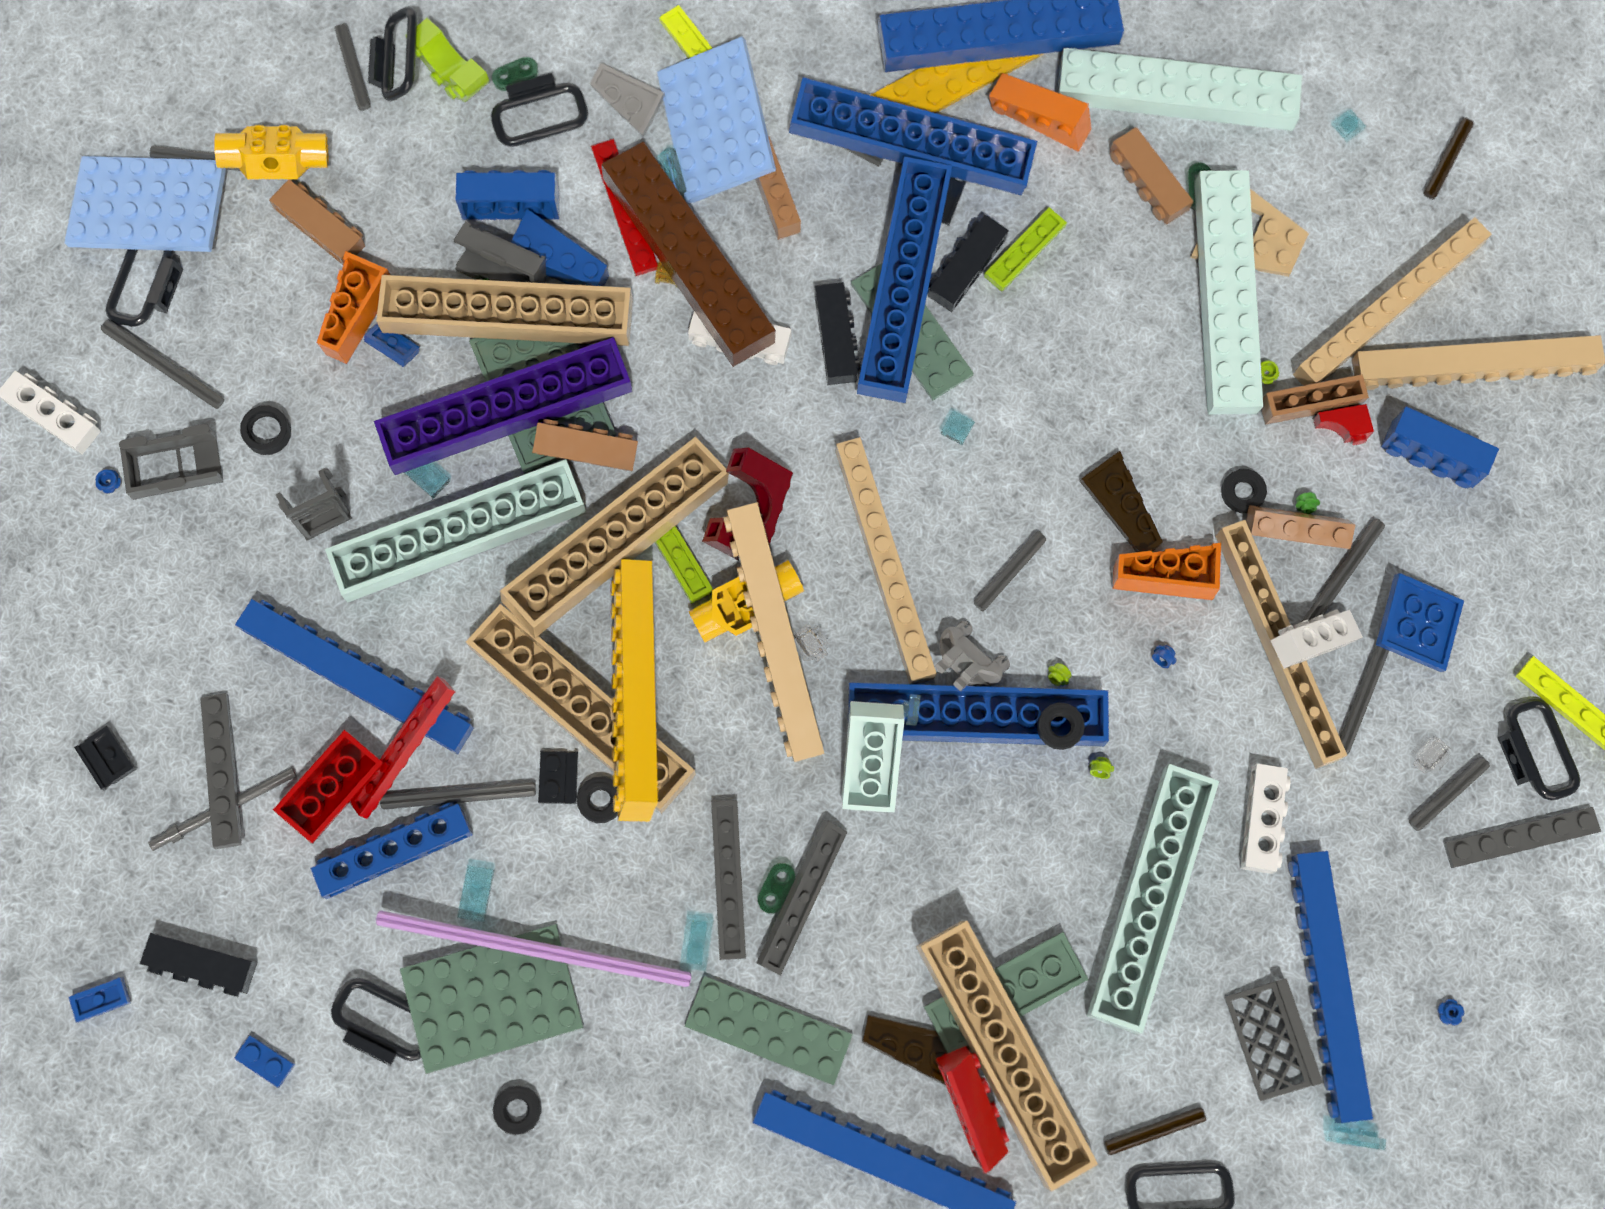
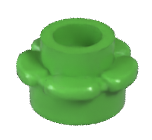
M1303 493L1296 498L1297 503L1295 506L1297 511L1310 514L1317 510L1320 500L1317 499L1315 493Z

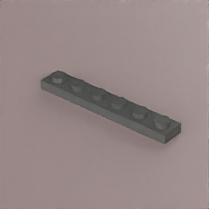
M226 693L201 697L212 845L215 850L242 845L229 698Z
M737 800L712 801L719 959H746Z
M1590 807L1443 844L1452 869L1599 833L1601 829L1594 808Z
M822 821L756 964L778 975L782 974L846 837L847 831L830 821Z

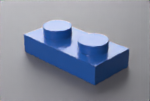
M378 324L373 326L364 335V342L402 367H405L419 354V346L401 334L382 333Z
M117 978L68 997L76 1023L131 1004L123 978Z
M249 1035L234 1057L235 1060L277 1088H280L295 1065L252 1035Z

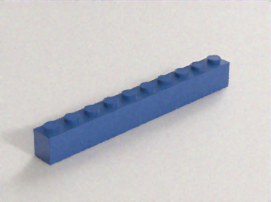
M251 599L235 624L241 631L404 724L424 696L425 692L416 687L410 690L403 686L405 681L392 674L389 678L382 674L383 669L372 662L366 665L361 662L360 659L362 657L352 650L348 649L347 652L338 648L340 644L331 638L326 637L325 640L316 636L318 632L306 624L303 628L295 624L296 619L285 612L282 615L277 614L273 611L275 607L268 602L261 600L258 603ZM446 705L438 716L436 723L431 726L425 736L458 755L474 727L470 724V718L460 712H457L456 715L447 711L449 706Z
M1328 851L1296 854L1291 857L1292 861H1289V873L1291 877H1295L1296 887L1293 888V898L1295 903H1299L1300 907L1297 923L1299 929L1304 931L1305 940H1302L1301 947L1303 955L1308 956L1309 966L1306 967V977L1309 983L1312 982L1314 992L1310 994V1002L1312 1008L1317 1011L1318 1020H1315L1314 1023L1317 1036H1321L1322 1047L1319 1048V1057L1321 1063H1325L1327 1074L1323 1076L1325 1089L1330 1091L1331 1102H1328V1112L1330 1117L1334 1118L1335 1123L1373 1120Z
M773 1089L771 1094L765 1092L753 1123L948 1209H1014L1017 1203L1010 1199L1012 1196L1010 1192L998 1187L993 1192L985 1188L987 1182L973 1176L970 1181L961 1178L962 1172L948 1165L945 1170L935 1166L937 1161L925 1155H921L920 1159L910 1155L912 1150L899 1144L892 1148L885 1144L886 1138L871 1133L869 1138L860 1134L862 1128L849 1122L846 1123L845 1127L835 1123L837 1117L824 1111L821 1112L820 1116L810 1112L812 1106L797 1100L795 1105L785 1101L787 1095Z

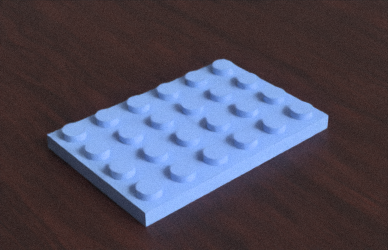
M743 37L734 39L657 72L661 91L665 93L663 102L684 197L688 204L776 171L748 47Z
M82 156L64 243L68 247L212 252L226 168H217L216 160Z

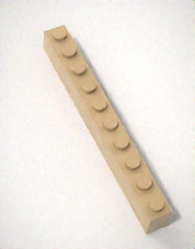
M1474 217L1299 365L1293 376L1303 386L1323 382L1483 246L1492 234Z
M1601 335L1360 351L1352 358L1354 376L1363 374L1367 390L1377 389L1380 385H1388V388L1394 389L1412 383L1413 387H1421L1428 384V382L1446 385L1454 380H1461V383L1467 384L1476 381V379L1485 378L1486 382L1497 381L1500 377H1509V380H1519L1527 375H1533L1535 379L1545 378L1549 374L1566 377L1572 375L1573 372H1582V375H1592L1597 373V370L1605 364Z
M861 438L836 444L835 453L908 682L915 685L932 680L936 676V670Z
M758 503L727 510V516L723 517L726 531H732L734 541L730 542L733 557H739L741 566L736 567L739 580L746 583L747 591L743 592L746 606H752L754 616L750 617L753 632L758 631L761 641L757 642L760 657L765 656L768 666L763 667L767 682L772 681L774 692H770L773 706H779L781 716L777 717L780 732H786L788 741L783 743L787 758L792 756L793 761L797 762L825 754Z
M1246 520L1221 528L1216 535L1218 543H1221L1222 553L1315 769L1341 760L1347 756V753L1307 661L1284 669L1270 641L1280 636L1279 630L1291 624Z

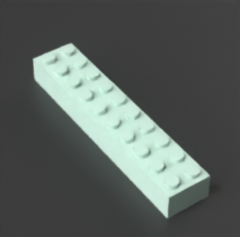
M1064 48L1060 60L1057 93L1088 103L1090 108L1293 131L1300 116L1302 75Z
M1249 170L1200 171L1194 182L1207 411L1208 415L1257 414L1263 407Z
M565 459L326 548L325 551L340 593L348 603L585 514L586 510Z
M1168 764L1163 769L1087 1017L1135 1034L1143 1033L1219 784L1218 780L1172 764Z

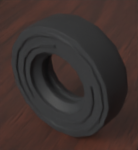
M1238 469L1231 472L1225 478L1221 487V495L1225 504L1231 510L1238 513H1248L1249 505L1260 507L1264 503L1267 496V485L1263 477L1257 472L1250 469ZM1245 482L1252 487L1253 496L1250 499L1242 500L1236 496L1235 486L1238 483Z
M1055 703L1042 711L1038 718L1037 730L1039 737L1047 746L1053 749L1065 750L1072 748L1080 741L1084 733V721L1081 713L1075 707L1066 703ZM1064 717L1070 722L1071 729L1067 735L1058 736L1054 734L1051 729V722L1054 718Z
M594 777L587 780L580 787L577 794V806L581 815L588 821L597 824L607 823L617 817L618 812L613 811L614 795H617V787L613 786V780L606 777ZM598 790L606 791L610 796V803L603 810L594 809L590 803L591 795Z
M520 1085L511 1086L501 1091L493 1105V1118L497 1126L505 1133L512 1135L525 1134L532 1130L539 1122L542 1112L541 1101L537 1094L530 1088ZM516 1099L524 1101L528 1109L527 1115L520 1121L510 1119L507 1114L509 1103Z

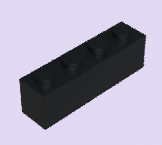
M984 215L980 221L976 220L969 229L971 234L968 238H962L956 246L955 251L957 252L953 258L949 256L943 263L941 274L939 276L934 275L930 280L928 297L952 313L1006 241L1009 230L987 215Z
M844 282L815 285L814 297L827 385L857 382V374L861 372L860 359H855L854 351H858L856 336L851 334V328H854L853 313H848L847 305H851L850 291H845Z
M154 933L149 934L139 963L148 966L147 972L161 976L164 971L173 973L172 979L188 983L189 978L198 980L197 986L213 990L214 985L224 988V994L238 997L240 992L248 994L257 966V962Z

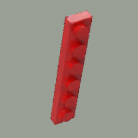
M614 139L592 145L591 149L635 276L658 270V264L652 249L603 180L601 164L619 155Z
M439 676L435 678L380 758L384 763L382 767L351 800V806L360 817L368 819L377 808L380 800L386 791L391 788L393 781L406 766L415 749L422 743L424 736L431 726L436 723L444 707L451 701L455 691L445 679Z

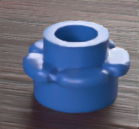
M105 469L100 471L95 479L97 489L106 494L113 493L121 484V479L118 478L119 474L114 470Z
M1168 645L1156 646L1152 659L1159 666L1169 668L1171 664L1174 665L1177 661L1173 648Z
M1447 999L1445 1003L1442 1002L1438 1007L1439 1018L1446 1025H1458L1462 1021V1016H1464V1008L1456 1000ZM1450 1010L1453 1011V1015L1449 1014Z

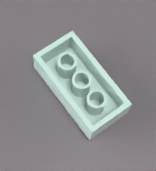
M850 701L842 787V809L895 812L904 726L903 705Z

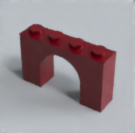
M749 447L734 448L726 472L744 481L752 488L758 503L767 541L770 545L771 539L775 534L779 515L783 510L786 493L791 485L790 481L793 472ZM710 518L702 542L739 561L738 556L733 557L730 542L734 541L732 531H726L723 518Z

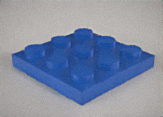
M1395 574L1376 645L1436 671H1446L1464 600L1404 574Z

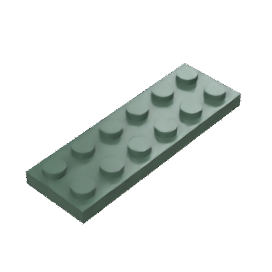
M883 263L851 282L852 287L871 314L873 313ZM925 305L912 372L933 401L972 377L974 373Z
M1064 932L994 968L1019 1017L1089 980ZM943 997L923 1006L948 1053L968 1046Z
M706 976L702 980L684 1026L833 1086L853 1036L851 1033Z

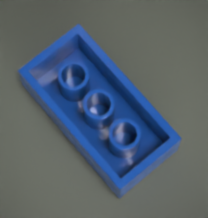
M468 170L463 173H456L455 201L462 220H522L527 209L542 220L559 219L560 191L555 172L540 170L537 173H526L522 170H516L512 173H502L492 170L488 173H477Z
M1407 406L1393 419L1381 445L1389 455L1394 457L1402 456L1409 459L1411 465L1420 468L1424 466L1431 469L1435 476L1453 479L1455 484L1462 488H1474L1489 475L1500 449Z

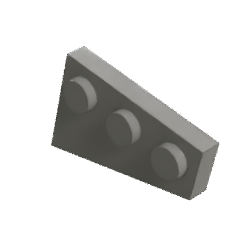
M600 63L590 82L591 87L644 137L663 102L665 93L603 63Z

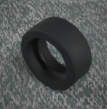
M263 405L251 409L244 415L240 424V434L243 441L253 452L261 455H273L280 452L288 444L291 437V426L288 419L278 408ZM263 417L274 418L280 425L278 437L267 444L256 442L251 435L253 424Z

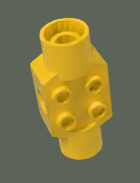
M255 125L247 126L240 133H215L214 149L217 168H239L247 179H298L308 168H328L329 165L326 133H303L297 126Z
M789 560L775 566L784 602L804 592V588ZM739 577L712 590L711 600L688 611L704 643L727 631L737 636L752 628L750 617L754 616L752 606H746L743 592L747 591L745 581L740 582Z

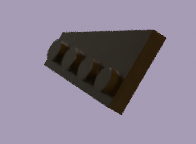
M1118 451L1082 477L1080 483L1136 552L1154 551L1162 545L1163 541L1150 513L1147 512L1143 504L1144 500L1140 492L1135 487L1130 470H1127L1122 453Z
M870 1015L867 1016L862 1039L863 1044L945 1085L936 1058L948 1054V1052L945 1050L936 1031Z

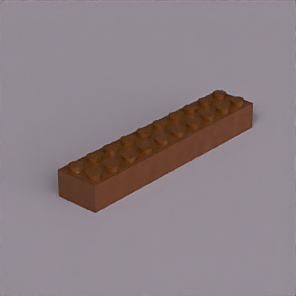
M641 142L601 164L603 180L730 364L734 367L773 345L776 335L775 328L646 144Z

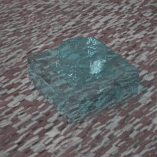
M1351 109L1336 119L1331 125L1346 142L1366 128V125Z
M953 410L941 431V435L963 446L975 422Z
M910 694L908 701H903L906 725H917L921 695Z

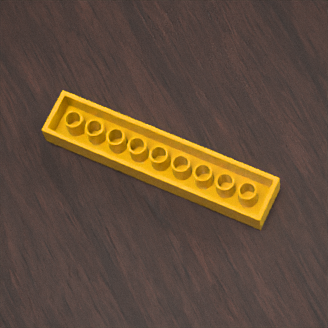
M621 559L619 569H614V580H611L610 595L614 596V603L611 604L610 611L611 619H614V626L611 628V642H615V650H612L611 665H615V673H612L611 687L616 689L615 697L612 698V713H616V721H613L612 737H617L616 746H613L612 752L613 762H617L616 770L613 772V786L617 787V795H614L613 811L618 812V821L650 822L658 803L652 561Z

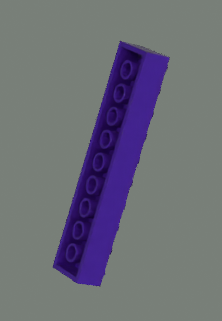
M613 337L375 420L374 424L389 467L394 475H398L537 426V423H543V419L554 420L633 391L631 381Z

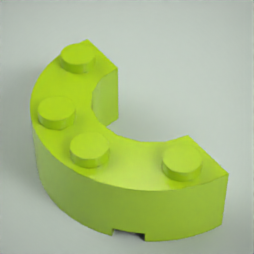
M428 18L417 25L415 58L419 57L431 72L430 77L437 86L441 84L445 86L444 90L452 100L457 98L462 102H467L489 83L486 71L472 58L466 62L450 45L443 32Z

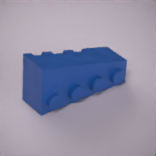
M528 209L526 210L511 243L540 255V258L542 255L545 256L546 276L568 285L605 286L609 277L606 264Z

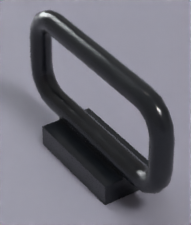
M409 6L401 8L389 17L384 28V39L377 36L370 39L368 83L381 88L384 99L390 102L405 96L414 83L417 14ZM407 17L405 77L402 85L391 91L394 84V28L399 21Z
M552 73L506 86L509 99L497 103L491 112V122L497 139L503 145L509 147L520 146L583 126L588 117V108L581 90L576 85L570 83L555 86ZM563 93H570L574 96L579 111L576 119L516 137H508L505 134L500 119L503 111Z
M127 249L106 303V315L112 322L137 327L149 319L153 308L158 312L167 314L183 269L172 259L174 251L164 250L142 311L138 316L130 317L116 312L117 303L138 252L136 249Z
M1529 699L1513 705L1507 713V722L1511 732L1498 737V741L1517 786L1532 781L1537 793L1547 800H1558L1575 793L1580 787V775L1549 704L1544 700ZM1531 709H1539L1542 712L1569 775L1570 782L1567 786L1549 790L1544 785L1517 718L1520 713Z
M354 978L345 982L331 1007V1018L334 1024L347 1031L342 1042L389 1066H392L396 1056L408 1061L421 1059L419 1047L415 1050H408L344 1018L342 1015V1008L349 994L354 989H362L410 1013L407 999L366 979Z
M1214 1162L1140 1166L1130 1171L1126 1178L1127 1204L1129 1209H1141L1138 1204L1136 1182L1141 1177L1215 1173L1222 1180L1223 1204L1217 1207L1183 1209H1233L1235 1203L1233 1180L1225 1166Z

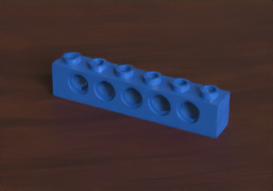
M453 802L445 804L439 808L440 812L429 815V813L420 815L414 819V823L405 826V824L397 825L391 828V833L381 837L380 834L366 839V844L356 848V845L349 846L341 850V855L337 857L327 856L316 861L317 865L310 869L321 897L329 899L472 836L473 833L462 807L459 804L454 805ZM441 821L446 822V831L442 834H436L434 831L435 825ZM421 832V842L417 845H411L410 838L412 834ZM390 843H397V852L392 856H387L386 847ZM371 853L373 855L372 863L367 867H363L361 863L362 857L365 854ZM342 864H347L348 873L344 877L339 878L337 876L338 867Z

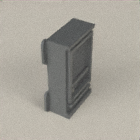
M465 221L455 236L454 242L465 247L464 253L456 264V271L476 280L482 278L491 281L546 283L545 256L542 255L540 258V255L484 230L481 232L479 228H472L471 223Z
M207 424L186 427L180 435L148 441L144 436H139L119 442L126 494L133 500L223 483L217 438ZM193 446L197 475L186 477L183 474L180 449ZM176 450L179 477L141 486L137 457Z
M323 468L318 472L327 492L293 508L280 492L275 494L279 501V508L305 537L306 541L352 519L342 499L346 493L342 487L335 488L329 480L333 475L328 468Z

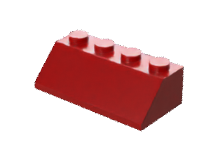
M343 730L273 808V811L313 844L384 763L346 730Z
M966 1046L936 1058L973 1157L983 1172L987 1173L1009 1153L1005 1144L1009 1142V1138L1004 1127H999L996 1118L1000 1117L994 1101L990 1103L987 1097V1093H990V1088L985 1077L980 1078L977 1069L981 1068L978 1057L975 1052L970 1053Z

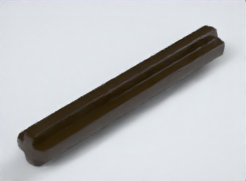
M1465 117L1459 123L1423 193L1425 197L1431 200L1437 197L1474 126L1473 120Z
M1198 1107L1106 1140L1104 1148L1108 1155H1113L1205 1122L1206 1114L1202 1108Z

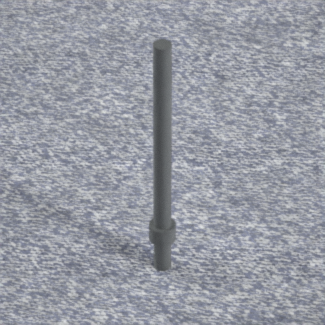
M293 768L238 795V806L297 777ZM210 810L180 826L174 825L168 828L166 833L148 842L151 850L155 851L170 842L176 843L184 838L183 835L210 822Z

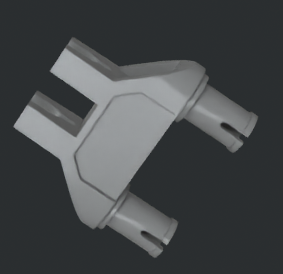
M961 621L956 627H949L944 630L940 639L942 660L934 667L941 674L951 667L960 676L953 683L959 691L963 690L968 684L990 687L1001 681L1003 672L1010 667L1009 660L1007 659L1002 663L1006 657L1001 655L992 662L966 638L972 634L971 624L965 628L964 626L968 622Z

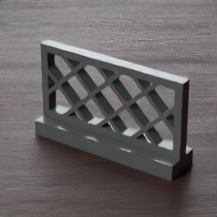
M1287 978L1224 997L1260 1101L1323 1083ZM1272 989L1275 996L1271 1009L1257 1002L1261 992ZM1257 993L1254 1000L1247 997L1249 995ZM1244 998L1252 1002L1245 1017L1235 1012L1232 1004L1233 1000ZM1255 1005L1269 1011L1263 1026L1248 1019ZM1276 1005H1278L1281 1014L1274 1011ZM1272 1013L1283 1019L1284 1027L1280 1035L1266 1028ZM1237 1016L1244 1019L1241 1027ZM1246 1022L1261 1028L1254 1043L1243 1036L1242 1030ZM1264 1030L1278 1037L1272 1052L1257 1045ZM1286 1030L1290 1040L1283 1037ZM1281 1040L1292 1045L1293 1053L1289 1061L1275 1054ZM1246 1042L1253 1045L1250 1052L1248 1050ZM1256 1047L1270 1054L1263 1069L1254 1065L1251 1059ZM1273 1056L1287 1063L1281 1078L1266 1071ZM1295 1056L1299 1066L1292 1063ZM1290 1066L1301 1071L1304 1082L1292 1085L1284 1080ZM1255 1068L1262 1071L1259 1078L1257 1077ZM1264 1074L1279 1080L1275 1090L1268 1094H1263L1260 1085ZM1282 1083L1289 1086L1279 1089Z

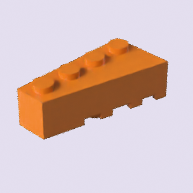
M1001 74L989 95L991 108L996 113L1006 115L1077 152L1080 151L1091 131L1088 103L1007 74Z
M345 251L343 257L344 264L337 276L338 283L335 292H332L330 298L329 312L325 314L316 343L327 356L347 364L377 314L382 275L391 274L386 268Z
M1212 543L1211 546L1202 547L1195 545L1176 550L1175 548H1169L1159 552L1144 551L1119 554L1113 566L1112 589L1213 600L1220 590L1221 543Z

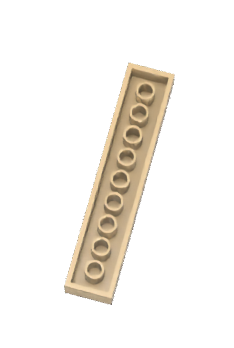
M382 275L376 322L382 333L595 344L614 337L616 345L629 346L633 297L631 288Z
M694 437L501 589V602L527 631L536 638L614 575V569H619L621 559L633 560L727 485L729 473L726 472V468Z
M500 604L466 641L468 647L614 772L617 762H613L612 752L613 746H616L617 737H612L613 721H616V713H612V699L539 636L534 638L517 618ZM656 737L658 803L655 809L662 814L694 778L696 773L691 766Z
M960 921L917 945L916 948L972 1053H976L984 1076L1044 1188L1052 1192L1098 1165L968 921Z

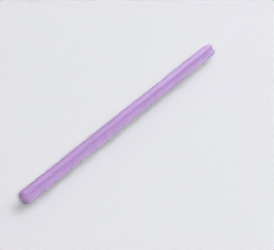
M379 911L376 917V924L378 926L688 987L691 981V973L386 911Z

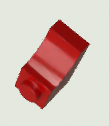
M1367 404L1319 412L1313 419L1315 429L1332 430L1343 438L1344 443L1352 442V445H1360L1367 442V439L1374 433Z

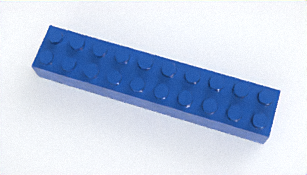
M1003 0L879 15L878 33L885 72L1063 52L1064 48L1088 49L1120 45L1124 27L1118 0Z
M804 77L802 78L789 133L902 164L905 156L952 165L950 177L1020 196L1027 186L1038 142Z
M904 156L858 382L857 394L906 404L952 165Z
M849 683L847 732L850 701L903 705L904 726L902 741L1046 745L1038 734V718L1049 705L1066 703L1075 707L1081 713L1084 721V733L1080 741L1074 746L1104 747L1109 742L1108 690L966 686L963 690L959 691L955 686L879 683ZM1056 717L1051 722V729L1054 734L1065 736L1070 732L1071 725L1066 718Z

